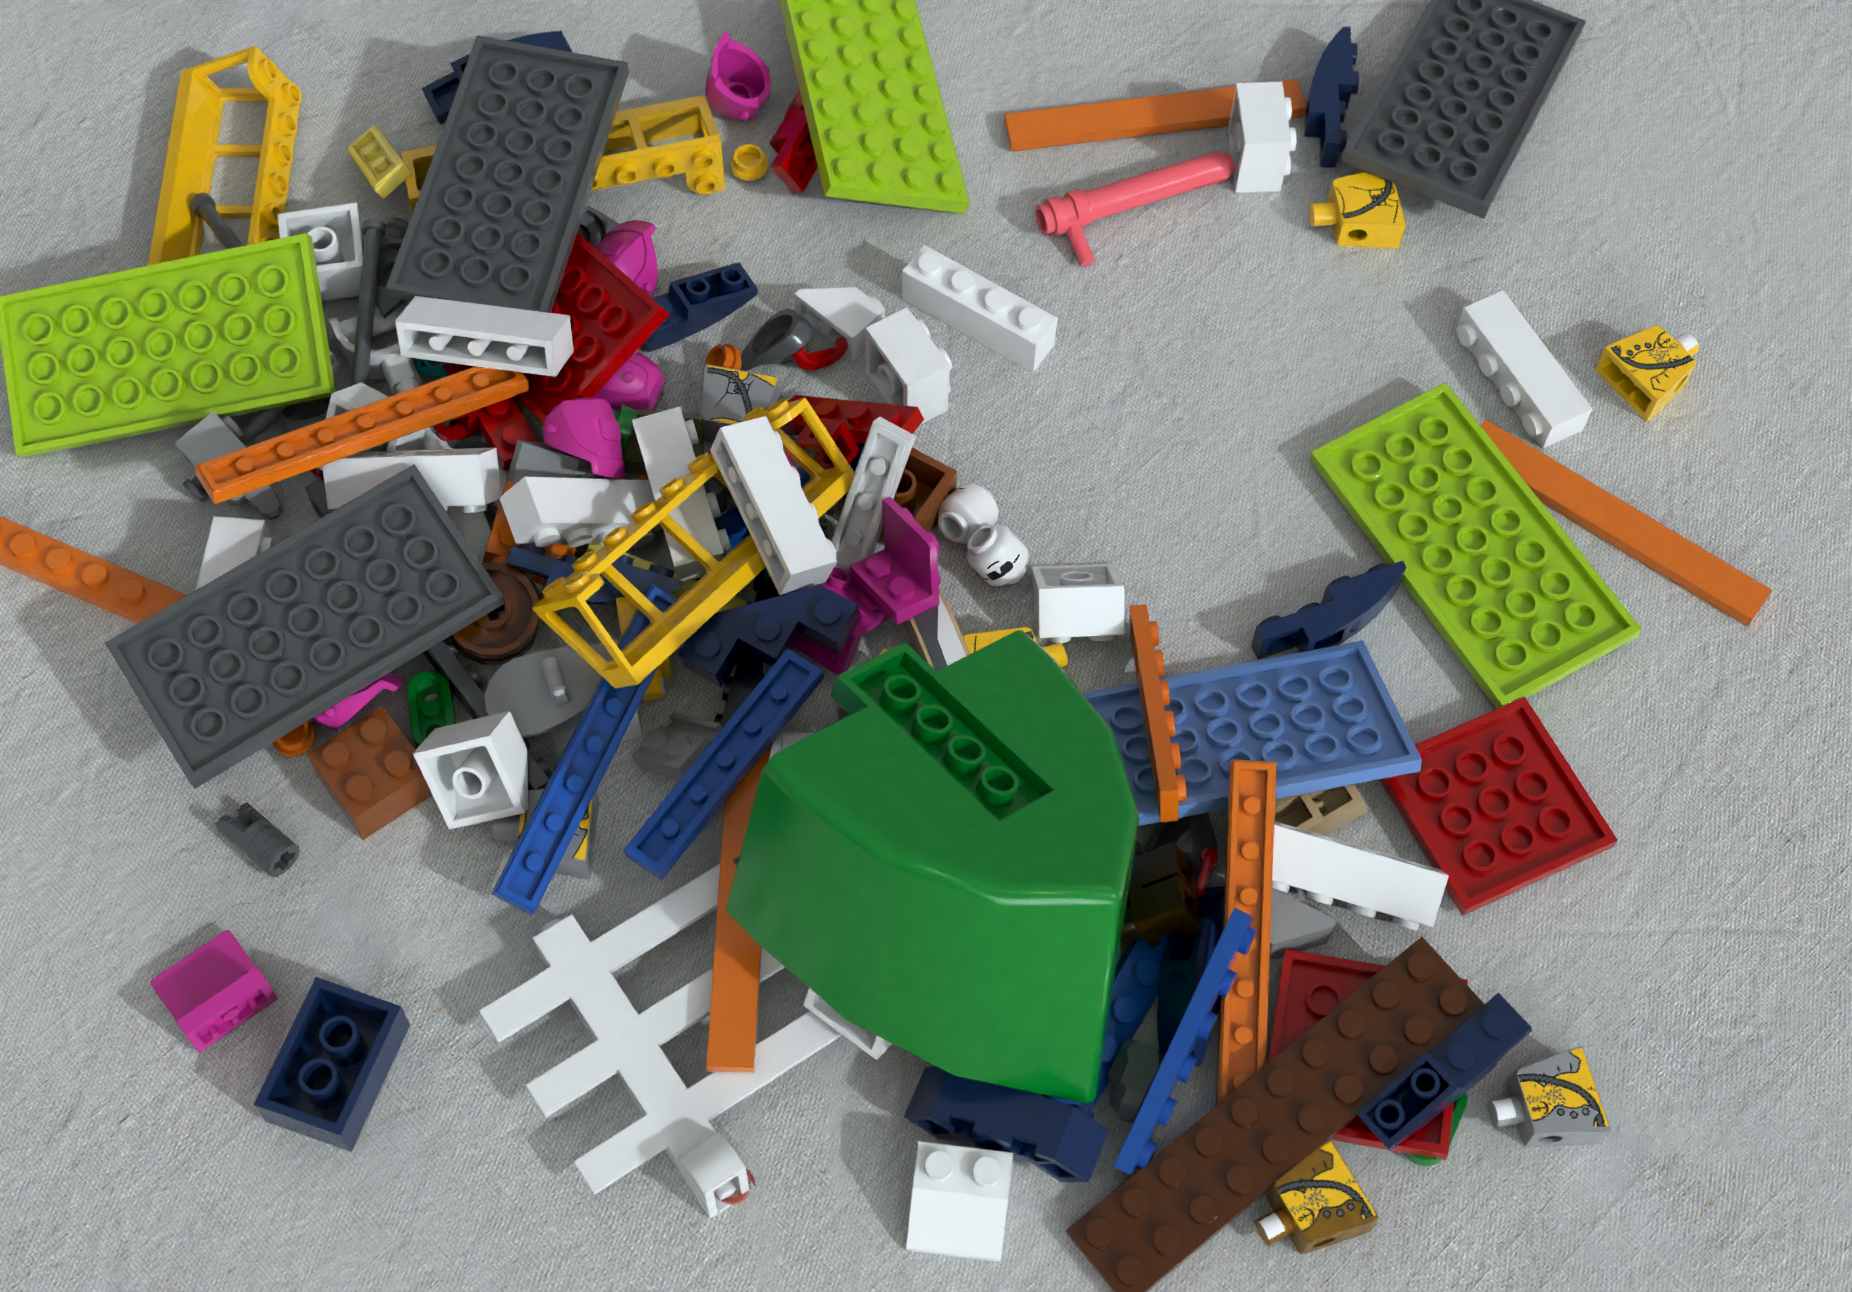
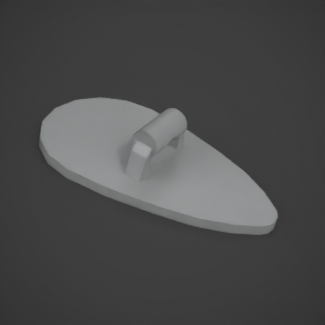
M589 644L607 662L611 660L612 656L603 644ZM571 646L541 650L520 656L500 666L489 679L484 694L486 711L489 716L510 711L522 738L543 735L583 714L602 676Z

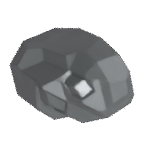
M1127 1038L1121 1046L1107 1076L1112 1085L1109 1103L1116 1111L1119 1119L1133 1124L1165 1056L1142 1042Z

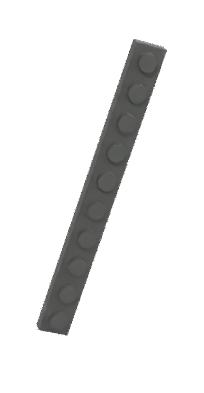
M320 479L305 487L311 505L320 518L336 510L327 508L325 486ZM450 637L423 652L434 669L448 679L453 694L472 719L489 716L485 707L484 693L480 690L483 687V683L471 665L464 668L457 660L460 653ZM522 738L527 750H529L531 746L527 738ZM527 751L528 790L545 789L552 771L542 758L535 761Z

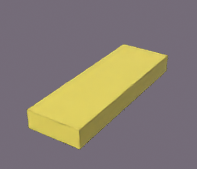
M376 125L370 127L347 149L373 189L383 199L404 182L405 178L413 174Z

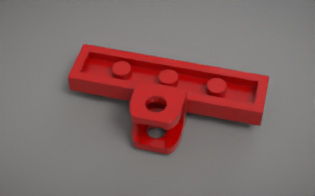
M442 362L449 375L475 367ZM513 397L450 419L458 422L455 426H446L443 423L433 425L439 439L443 441H454L477 434L478 427L489 447L497 448L498 463L503 471L510 469L517 440L539 443Z
M794 395L788 400L789 403L801 398L807 399L849 465L860 452L855 442L866 443L872 423L878 417L884 418L911 434L916 431L924 420L919 408L915 406ZM800 413L780 427L787 435L798 436L797 443L802 449L819 450L813 459L823 469L827 470L835 467L833 463L827 464L830 461L829 456Z

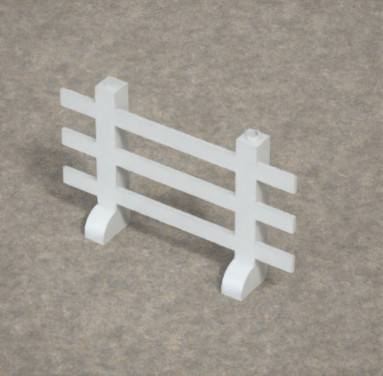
M720 864L592 942L589 941L572 914L563 920L558 918L548 922L539 930L538 935L533 937L537 953L548 969L479 1010L480 1015L499 1043L559 1005L569 1001L595 1042L526 1084V1088L545 1118L616 1074L644 1116L574 1161L589 1188L595 1195L663 1150H666L710 1219L749 1194L750 1189L745 1165L726 1138L720 1132L716 1133L709 1121L842 1036L840 1032L809 1011L756 1045L754 1073L713 1072L687 1089L659 1046L710 1015L713 968L640 1014L636 1012L611 973L717 909ZM762 948L760 983L785 968L764 948Z

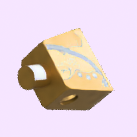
M1330 1139L1271 1186L1267 1199L1273 1211L1255 1220V1227L1267 1246L1289 1236L1298 1252L1306 1254L1370 1232L1379 1220V1217Z

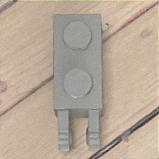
M214 411L174 443L194 467L197 464L246 447L239 440L244 433L228 415L221 420ZM269 485L226 500L229 506L242 507L246 502H249L258 513L261 512V516L270 520L280 517L279 515L284 509L282 507L283 503L280 502L281 499H278L279 496L275 494V491Z

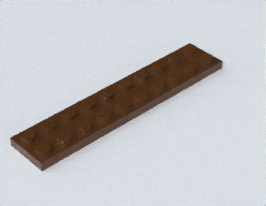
M1420 937L1151 1159L1146 1169H1139L1066 1230V1234L1113 1292H1149L1266 1194L1279 1178L1346 1127L1357 1117L1356 1113L1426 1051L1430 1053L1485 1004L1423 937Z

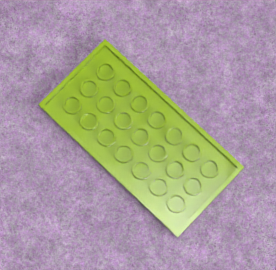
M779 0L824 195L827 197L964 214L970 202L916 1Z
M307 233L0 296V345L15 454L22 458L196 424L212 411L221 419L227 415L229 417L327 398L331 397V394L335 392L312 237Z
M1446 382L1311 451L1309 461L1386 563L1391 565L1400 561L1404 562L1406 570L1401 583L1496 709L1523 697L1529 698L1639 636L1642 630L1640 625Z

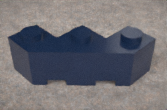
M816 585L715 613L686 640L678 656L685 668L722 688L743 651L773 666L787 648L792 651L794 650L803 635L840 655L861 620L859 607L857 604L828 588Z
M937 1066L925 1067L904 1115V1118L937 1139L965 1138L980 1149L1013 1153L1012 1160H1027L1061 1183L1090 1181L1109 1133L1107 1128L1093 1120L1095 1115L1082 1106L1076 1104L1067 1105L1029 1091L954 1076Z

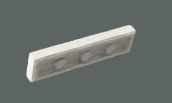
M878 417L872 423L831 540L836 550L837 563L834 567L845 570L849 575L850 565L874 554L883 529L882 500L888 497L894 499L916 438L915 435L882 417Z

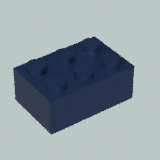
M315 977L254 1102L255 1108L264 1120L273 1125L352 1152L410 1027L402 1007Z

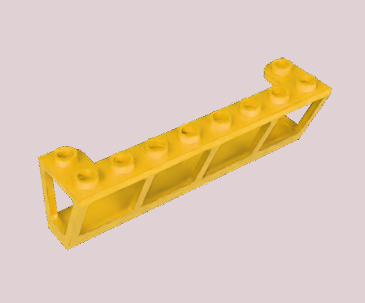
M256 45L181 70L148 265L200 255L205 220L195 215L190 207V202L199 193L210 195L214 163L217 157H260L253 205H216L215 209L222 218H251L247 245L280 238L278 214L285 213L302 91ZM247 62L248 75L256 88H220L207 75ZM268 101L262 145L218 144L225 102Z
M704 95L616 112L604 151L629 146H636V150L602 156L591 192L597 189L629 185L638 181L659 177H670L680 173H685L687 187L694 193L707 195L725 190L721 138ZM703 133L704 136L702 138L655 147L646 146V143ZM437 145L401 152L403 161L413 173L408 178H405L412 213L420 194L418 186H423Z
M784 398L771 405L767 410L763 406L753 409L741 419L742 422L764 416L767 417L773 431H777L782 439L783 450L810 475V480L801 488L808 502L815 506L819 519L849 491L855 472L806 398L789 403ZM800 413L835 467L827 470L823 469L780 427ZM704 453L687 465L689 473L683 478L676 477L662 486L659 490L662 495L654 503L649 501L633 511L630 515L633 519L631 523L625 528L624 526L617 527L604 536L601 540L604 546L596 553L591 551L576 560L572 565L575 571L566 579L560 577L547 585L542 590V594L545 597L532 607L535 613L614 688L638 685L766 567L750 534L721 561H717L668 515L713 475L728 489L712 453ZM657 524L699 561L707 571L700 580L664 612H661L611 565ZM599 574H602L650 620L649 626L622 650L618 648L586 602L604 583ZM576 607L610 653L612 659L607 662L554 611Z

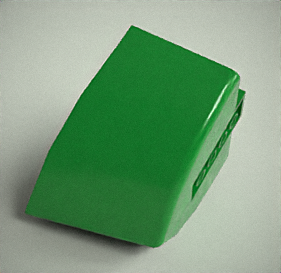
M1023 630L1015 631L938 671L905 642L837 675L831 697L850 715L780 750L765 764L757 788L726 911L755 942L843 1018L954 1076L1081 1103L1092 1102L1097 1092L1140 820L1114 732L1057 661Z

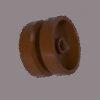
M481 563L504 596L506 603L495 609L498 611L499 619L491 621L488 615H485L451 635L450 638L466 658L482 665H503L514 658L522 656L533 645L539 631V616L532 607L539 602L533 584L519 570L503 563Z

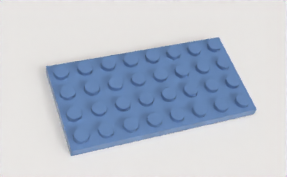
M1364 641L1160 678V680H1167L1169 687L1170 704L1169 706H1164L1165 711H1173L1175 737H1170V742H1178L1180 749L1181 768L1175 769L1176 775H1184L1186 783V802H1179L1178 818L1228 809L1229 762L1231 759L1277 762L1275 799L1394 777L1421 770L1422 758ZM1133 683L1082 693L1116 736L1140 818L1139 826L1160 822L1138 684Z

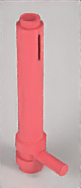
M1217 151L1087 191H1082L1081 189L1065 193L1063 198L1058 196L1046 198L1043 200V204L1037 205L1035 208L1036 220L1044 235L1051 233L1053 236L1067 233L1080 265L1085 267L1092 264L1095 259L1081 228L1090 226L1093 220L1228 180L1230 175L1235 172L1234 160L1230 153Z

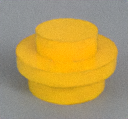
M754 144L739 146L730 160L732 173L737 178L746 181H753L763 177L769 167L767 155L759 146Z

